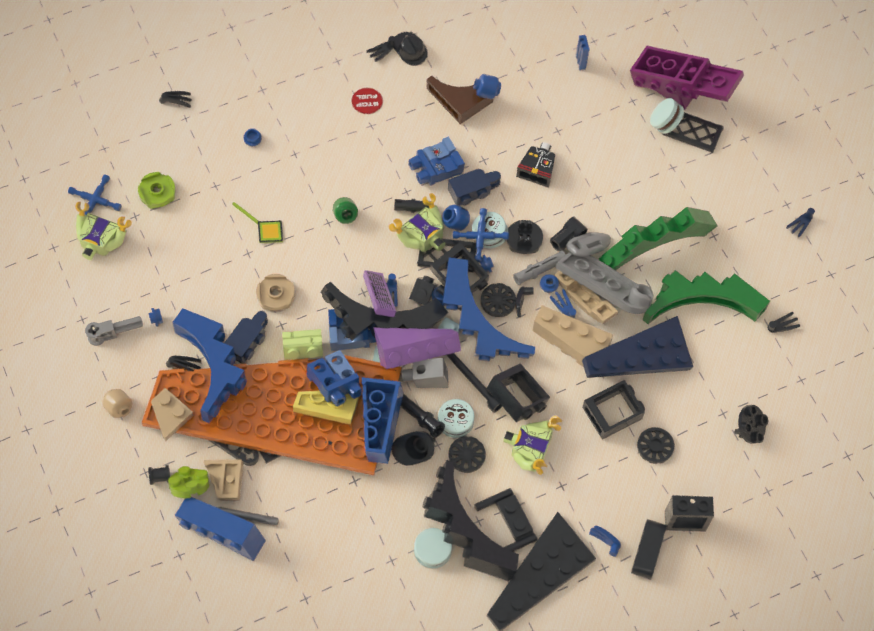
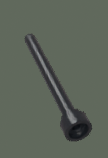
M455 353L446 355L487 400L488 408L493 413L502 408L501 404Z

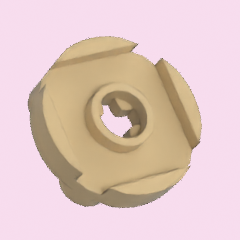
M270 274L264 277L261 283H258L256 295L263 309L280 311L291 306L295 297L293 283L286 276ZM274 289H278V292H281L277 296L270 294V292H274Z

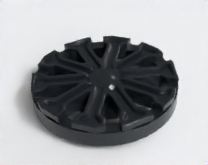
M503 283L490 284L481 294V306L490 316L504 317L514 310L516 295L511 287Z
M658 427L644 430L637 442L640 456L653 464L667 461L672 456L675 448L672 436L666 430Z
M462 436L451 444L448 457L449 461L454 462L456 470L463 473H471L482 467L486 452L483 444L477 438ZM465 463L468 464V468H464Z

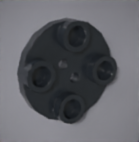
M519 220L508 228L509 239L507 244L512 252L531 254L539 250L543 241V232L536 223L531 220Z
M746 405L739 413V429H735L734 434H739V438H743L749 444L762 443L766 425H768L769 421L768 416L763 414L758 406Z

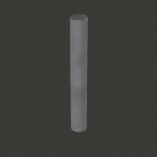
M218 507L244 520L278 525L279 518Z

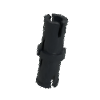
M413 198L411 200L395 199L394 211H411V213L420 212L425 207L429 208L423 201Z

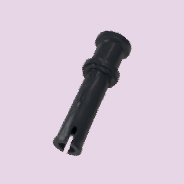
M403 393L401 407L418 421L421 428H426L433 438L438 437L444 431L445 424L442 421H437L431 412H425Z

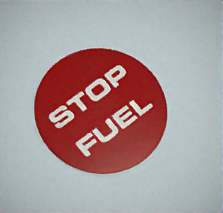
M361 88L353 94L351 102L356 111L362 114H372L381 108L383 99L377 90Z

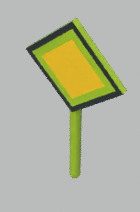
M232 203L234 207L258 225L259 243L283 242L282 220L258 221L237 203Z

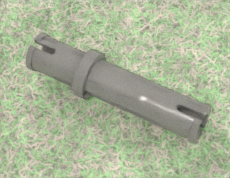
M560 251L534 265L530 264L526 269L513 274L516 284L520 285L531 278L536 279L541 273L556 267L557 262L566 255L565 252Z

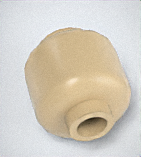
M112 389L104 395L102 404L112 417L121 418L129 414L133 403L131 398L122 389Z

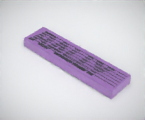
M365 270L363 278L375 313L377 315L394 317L396 309L383 273Z

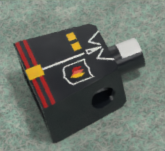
M542 142L540 148L531 146L517 167L516 177L549 188L555 154L550 152L551 145Z

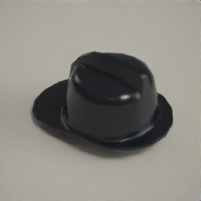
M401 32L395 36L394 50L406 64L417 66L425 62L428 51L420 37L412 32Z
M415 431L401 435L392 444V455L397 462L405 466L428 461L434 455L436 439L424 431Z

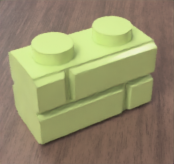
M321 329L282 332L284 360L323 357Z

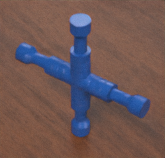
M106 174L103 175L100 185L97 186L93 194L78 191L74 187H69L68 194L78 195L85 200H89V210L85 212V215L92 212L96 204L105 207L109 206L117 211H120L122 206L119 203H112L108 199L100 197L104 191L105 184L110 180V177Z
M486 208L480 209L479 214L481 217L478 222L477 232L467 231L466 233L453 231V239L460 237L477 239L475 260L478 263L482 262L481 250H483L484 239H509V232H485Z

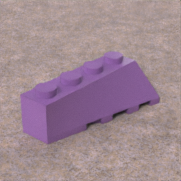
M374 327L380 364L386 369L461 351L458 332L452 329Z

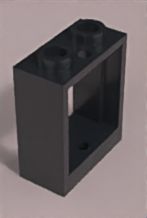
M459 242L433 262L430 270L445 287L446 277L441 271L447 267L449 257L458 259L461 256L464 260H468V265L480 278L470 286L471 293L474 296L473 293L478 289L481 291L488 285L489 275L463 244Z
M521 363L493 376L487 386L488 391L516 423L522 419H529L536 412L541 413L547 407L546 403L550 398ZM515 382L532 401V404L523 407L506 386Z
M625 380L585 399L582 406L602 440L642 420L645 413L643 403L637 400L634 389ZM621 393L634 415L609 426L597 405Z
M672 495L665 509L666 530L706 532L714 517L713 497Z

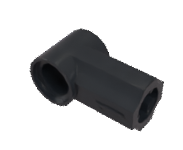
M573 216L558 233L550 238V243L556 251H563L569 240L586 234L588 228Z

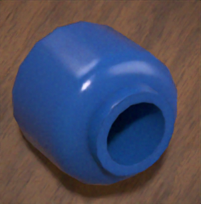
M481 74L479 79H475L473 89H476V94L479 97L494 99L500 93L501 82H499L496 76Z
M458 205L448 206L442 215L444 225L456 231L464 230L470 221L468 210Z

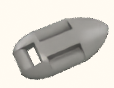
M590 232L572 238L568 241L566 247L576 257H588L605 250L611 242V237L605 233Z

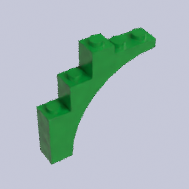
M685 207L673 218L660 216L647 227L634 225L622 235V240L598 259L612 269L617 270L632 259L660 245L688 237H705L718 225L709 211Z
M675 270L671 275L668 273L661 281L663 283L661 292L656 296V301L645 312L643 321L649 325L658 316L673 308L697 303L728 307L756 321L765 312L770 300L735 273L730 278L726 277L720 284L706 272L701 276L697 275L690 282Z

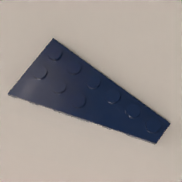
M678 316L585 356L582 359L587 378L688 371L693 368Z

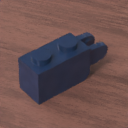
M473 170L449 179L448 191L456 205H467L473 200L486 198L492 189L499 187L501 173L495 170L485 174L484 170Z
M258 311L252 319H241L224 342L234 347L236 361L241 364L252 358L254 349L257 345H261L265 339L264 329L268 323L265 311Z

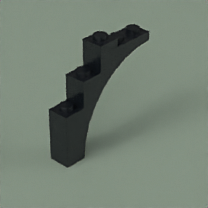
M331 281L320 292L324 301L330 303L336 315L344 320L340 328L342 333L350 338L351 341L368 328L375 338L374 327L432 328L448 314V311L437 298L412 310L396 311L394 317L377 315L374 308L352 300L342 293Z
M446 460L442 467L439 466L436 478H438V482L435 484L434 490L429 497L426 496L422 506V508H425L424 517L444 523L442 532L445 533L443 541L464 548L462 557L465 558L464 567L510 581L517 572L519 554L491 540L469 518L455 488L454 462Z

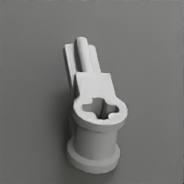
M140 316L112 323V320L101 323L91 322L86 326L85 334L91 345L99 346L104 341L117 338L116 334L142 327L143 322Z

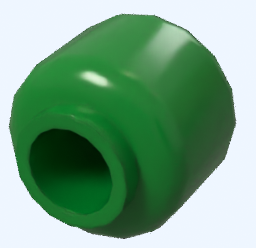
M341 197L334 202L332 210L338 222L349 224L356 220L358 208L352 199Z

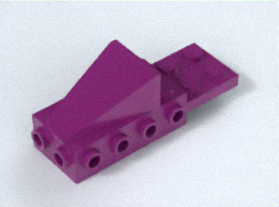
M647 45L630 69L634 85L655 90L666 99L672 98L684 110H686L692 99H697L699 95L728 102L744 77L742 70L711 64L709 58Z

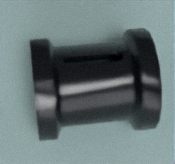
M169 465L161 468L148 467L150 485L163 481L168 483L171 477Z

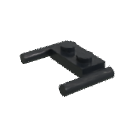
M511 488L474 504L478 512L496 503L516 541L504 548L514 552L538 540Z

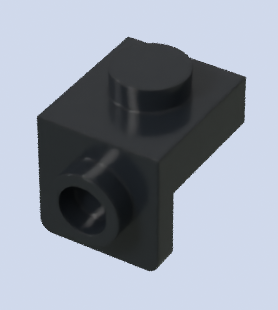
M426 275L423 278L418 277L409 299L423 305L427 304L438 284L434 283L433 278Z

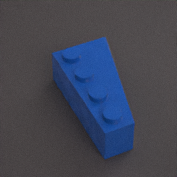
M362 377L365 452L369 462L388 464L403 397L401 382Z
M193 497L185 498L174 515L182 528L186 530L192 529L200 536L207 537L252 561L256 559L266 541L254 523Z

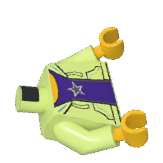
M433 193L429 194L431 202L427 200L426 196L422 200L429 208L425 207L403 225L400 219L393 220L397 227L393 223L389 225V230L397 232V237L407 248L426 252L433 246L437 251H441L446 244L442 240L444 229L442 216L437 205H434L436 197Z
M77 202L75 208L79 214H77L76 233L81 247L84 248L82 256L85 259L92 260L95 253L106 256L109 252L120 247L127 232L125 229L132 225L131 220H127L124 225L125 217H119L117 223L90 213L85 215V212L89 210V204L85 203L82 210L80 208L81 202Z
M553 416L550 420L521 425L518 434L510 431L506 432L503 442L513 445L511 456L514 457L515 462L522 470L537 471L539 475L544 473L541 467H547L544 457L552 438V428L556 431L561 430V426L557 423L562 422V420L558 416Z

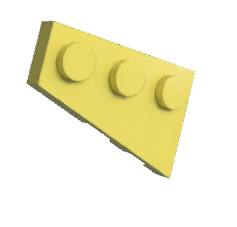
M302 391L297 394L293 405V412L351 425L360 396L354 399L348 393L344 395L346 401L337 407L332 401L327 403L320 391Z

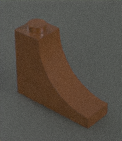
M433 75L427 78L426 89L459 124L493 103L494 100L477 96L476 89H473L474 85L457 87L447 85L436 79Z

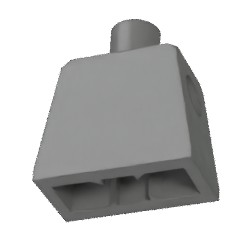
M443 358L414 362L413 369L402 370L403 381H413L417 388H448V368Z

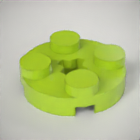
M152 172L145 175L141 179L140 185H138L140 200L150 209L163 207L175 199L176 188L173 179L169 175H163L161 172ZM157 187L158 189H161V190H160V192H157V193H156V192H153V191H154V188Z
M188 466L180 467L178 472L174 473L168 480L171 494L178 498H191V494L198 493L199 496L205 493L209 488L207 470L190 469Z

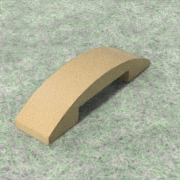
M561 271L555 274L559 284L569 297L596 321L604 324L618 314V311L607 300L602 301L589 288L579 284Z

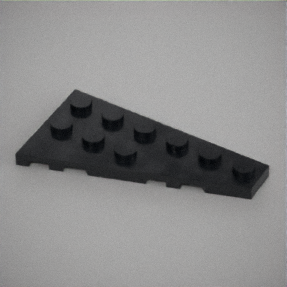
M558 511L487 613V618L497 631L505 629L596 560V557Z

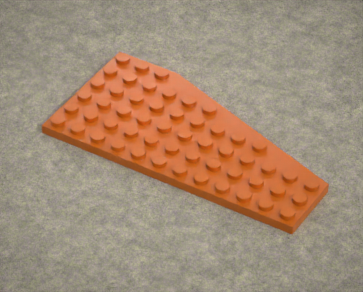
M344 355L355 373L359 376V385L362 392V377L399 381L402 367L397 366L386 369L381 366L380 362ZM318 359L281 360L278 363L247 365L246 363L234 364L233 366L245 371L246 386L243 390L239 391L237 396L230 394L228 400L221 405L218 415L213 417L210 423L202 420L200 409L207 398L210 388L211 369H194V371H187L185 369L160 370L142 420L143 426L161 430L151 400L166 388L194 414L175 433L369 475H375L377 467L376 462L368 461L365 452L362 392L351 425L293 412V405L298 392L319 391L316 384L307 377V364ZM319 365V366H316L314 369H315V370L319 369V368H320V365Z

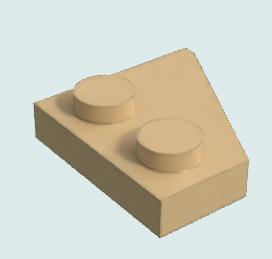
M166 388L151 400L165 441L194 416L193 412Z
M204 460L210 480L220 501H240L244 463L242 460Z

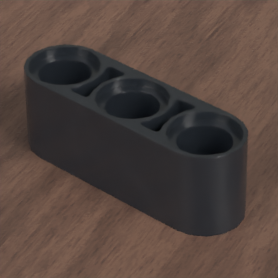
M649 519L646 520L631 574L649 580L652 579L667 525Z

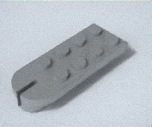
M569 252L556 264L555 268L563 274L568 275L579 284L584 285L626 312L632 314L645 313L652 303L654 295L650 287L635 283L593 256L576 257Z

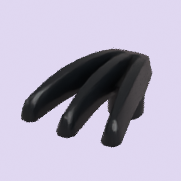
M389 36L387 42L366 50V53L374 52L370 55V58L378 56L375 62L381 60L395 47V37Z
M166 91L162 93L159 102L165 104L167 101L190 108L191 105L184 101L191 102L192 99L180 95L190 96L191 92Z
M520 287L516 297L518 317H521L524 295H534L533 287Z
M790 312L775 321H771L767 328L769 332L777 333L799 328L800 324L784 327L798 320L796 317L781 323L794 314V312Z
M174 355L169 357L166 366L168 368L174 366L178 369L194 371L189 367L201 369V367L191 362L200 363L202 360Z

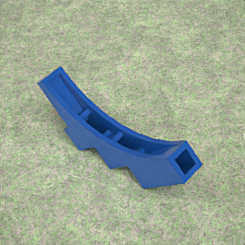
M449 257L442 305L446 306V309L454 311L461 308L458 331H462V334L467 336H474V333H477L474 356L479 357L478 360L490 361V358L494 359L496 352H499L501 356H510V353L518 354V358L529 359V356H533L535 354V346L522 344L506 337L484 318L470 290L468 260Z
M182 308L173 321L175 334L187 339L197 347L206 358L211 369L210 388L207 398L200 409L202 420L210 423L213 417L218 415L221 405L228 400L230 394L237 396L239 391L245 388L247 379L243 369L233 366L236 360L234 347L222 343L225 339L223 324Z

